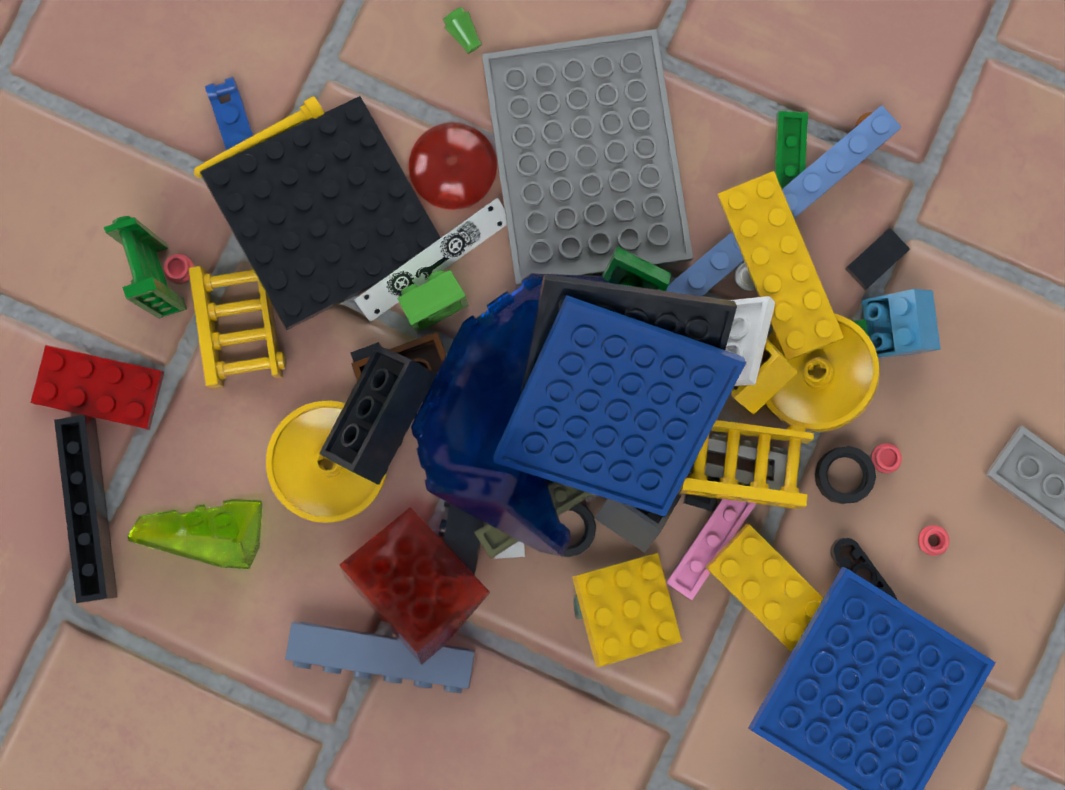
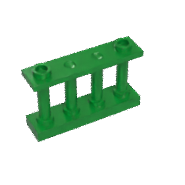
M119 217L112 221L113 224L105 226V233L123 245L133 279L131 284L122 287L125 298L159 319L187 310L184 298L168 288L157 252L168 249L167 243L135 217Z

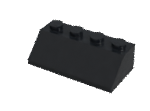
M376 345L319 454L379 485L387 473L388 467L398 448L401 446L412 421L415 419L426 394L431 389L437 374L407 357Z

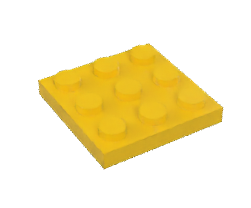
M658 553L572 576L596 667H602L682 642Z

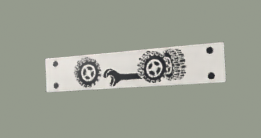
M498 197L393 271L388 277L382 279L354 299L370 322L397 304L399 302L397 298L402 296L401 291L413 284H417L419 287L428 282L427 278L431 274L446 269L507 225L505 209Z

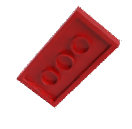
M45 345L30 403L150 430L164 372Z

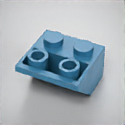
M911 289L862 300L867 333L876 349L878 358L915 355L941 350L932 290Z

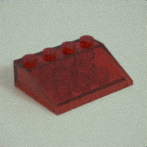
M411 507L339 564L345 579L421 665L447 644L490 594V591Z

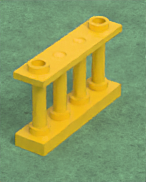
M201 266L189 268L205 385L211 389L223 388V379H227L228 375L270 368L272 376L283 378L282 369H286V360L283 351L279 352L272 303L253 269L212 276L207 274V271ZM258 281L260 298L216 305L211 301L210 292L214 291V288ZM262 310L263 328L227 334L216 332L214 321L218 320V317ZM267 340L269 357L227 364L224 361L220 362L219 350H222L223 346Z
M716 420L711 431L728 433L723 478H720L719 482L708 481V476L705 475L709 442L708 435L695 460L692 474H689V478H685L679 492L682 494L801 510L807 506L808 494L799 493V488H797L801 443H810L814 439V433L806 432V428L801 426H787V429ZM740 435L758 437L754 481L750 482V486L738 485V480L735 479ZM771 439L789 441L784 486H781V490L768 489L769 484H766Z

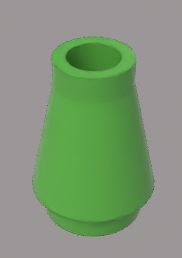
M463 7L454 10L443 19L446 25L444 28L465 49L467 54L472 53L482 45L469 12L464 11Z

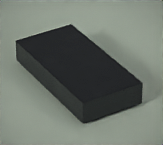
M889 228L849 264L845 270L866 290L906 254L910 248Z

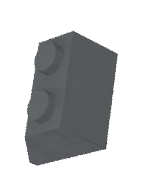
M677 494L666 516L607 498L596 514L595 519L645 553L662 531L681 495Z

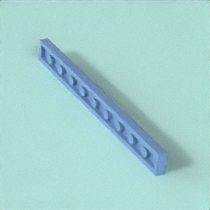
M883 105L782 189L794 219L902 128ZM733 233L728 234L670 283L666 291L703 296L737 268L738 265L744 262Z

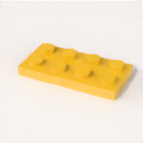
M747 523L705 566L790 652L794 650L823 600V597Z

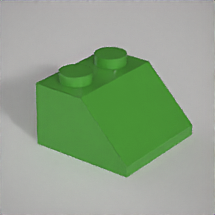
M439 270L431 274L427 278L428 282L419 287L417 284L408 286L401 291L402 296L397 298L416 334L468 307L466 296L451 270L445 273L443 270Z

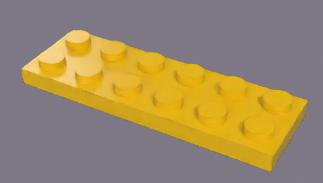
M772 171L718 193L717 197L758 296H770L776 302L770 325L783 356L789 361L843 339V333L775 172Z

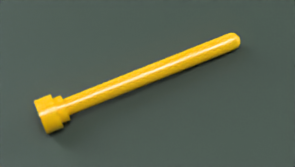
M314 96L303 101L304 105L299 107V111L195 167L193 171L195 177L202 178L200 171L281 134L304 121L324 115L323 109Z

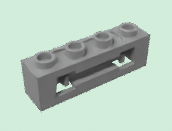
M710 434L707 452L725 456L727 437ZM740 440L738 459L755 461L757 443ZM770 446L768 459L770 465L767 468L769 480H766V484H769L768 489L781 490V486H784L787 464L786 449ZM706 463L705 475L708 476L707 478L717 480L723 478L724 466ZM736 469L735 479L738 480V484L750 486V482L754 481V473Z

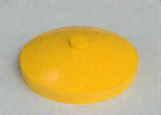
M835 314L844 336L843 339L789 360L798 373L765 403L770 411L782 422L789 426L804 427L806 431L810 432L830 431L851 423L870 405L879 384V360L869 336L859 325L850 319ZM772 332L768 339L782 353L775 334Z
M318 401L301 406L280 422L269 441L266 452V473L271 489L288 510L301 518L322 523H333L350 519L367 509L378 497L385 484L388 471L380 484L377 485L319 454L345 403Z

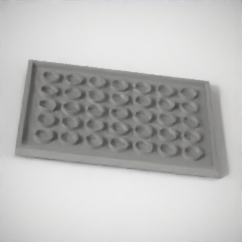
M657 29L482 54L516 286L541 283L544 274L570 278L603 274L616 247L655 266L693 260Z

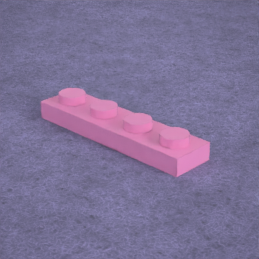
M721 499L666 583L690 600H693L710 574L705 566L737 534L756 504Z

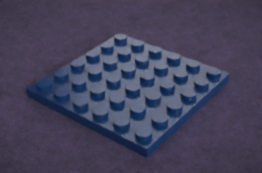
M566 295L494 453V463L666 516L746 365L745 358Z
M842 567L748 729L848 790H923L996 662L854 572Z

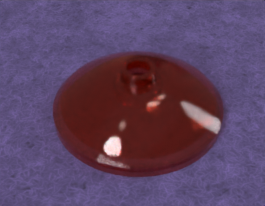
M455 122L436 125L423 133L411 150L409 157L411 182L417 193L426 202L435 207L445 210L468 208L482 200L490 191L495 181L497 161L494 149L485 135L472 126ZM449 157H455L457 162L454 165H449L446 163V160Z

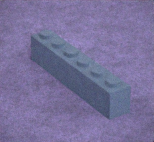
M295 621L291 623L285 660L293 661V666L298 668L311 669V665L314 664L323 666V671L341 674L342 669L352 670L355 677L371 679L372 674L383 675V681L402 683V679L414 680V686L432 688L433 683L445 685L444 691L462 693L463 688L469 689L475 650Z

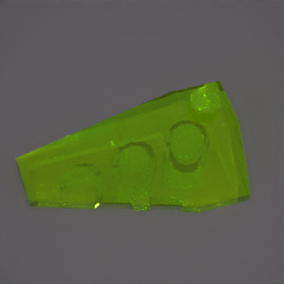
M231 499L223 501V506L206 508V505L203 504L195 506V511L178 514L176 510L142 515L138 517L127 538L129 542L217 567L250 569L260 548L263 504L261 500Z

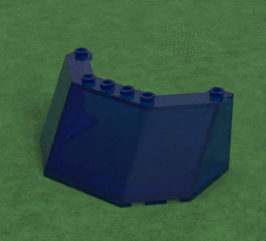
M531 273L521 280L522 286L511 294L508 291L504 292L487 304L488 310L477 318L472 315L462 322L431 388L411 425L413 437L418 442L419 447L416 450L421 468L426 473L427 479L424 481L427 491L539 552L563 557L570 542L571 533L564 524L560 523L546 482L547 479L496 464L493 459L494 453L519 400L544 274ZM549 274L608 283L602 276Z

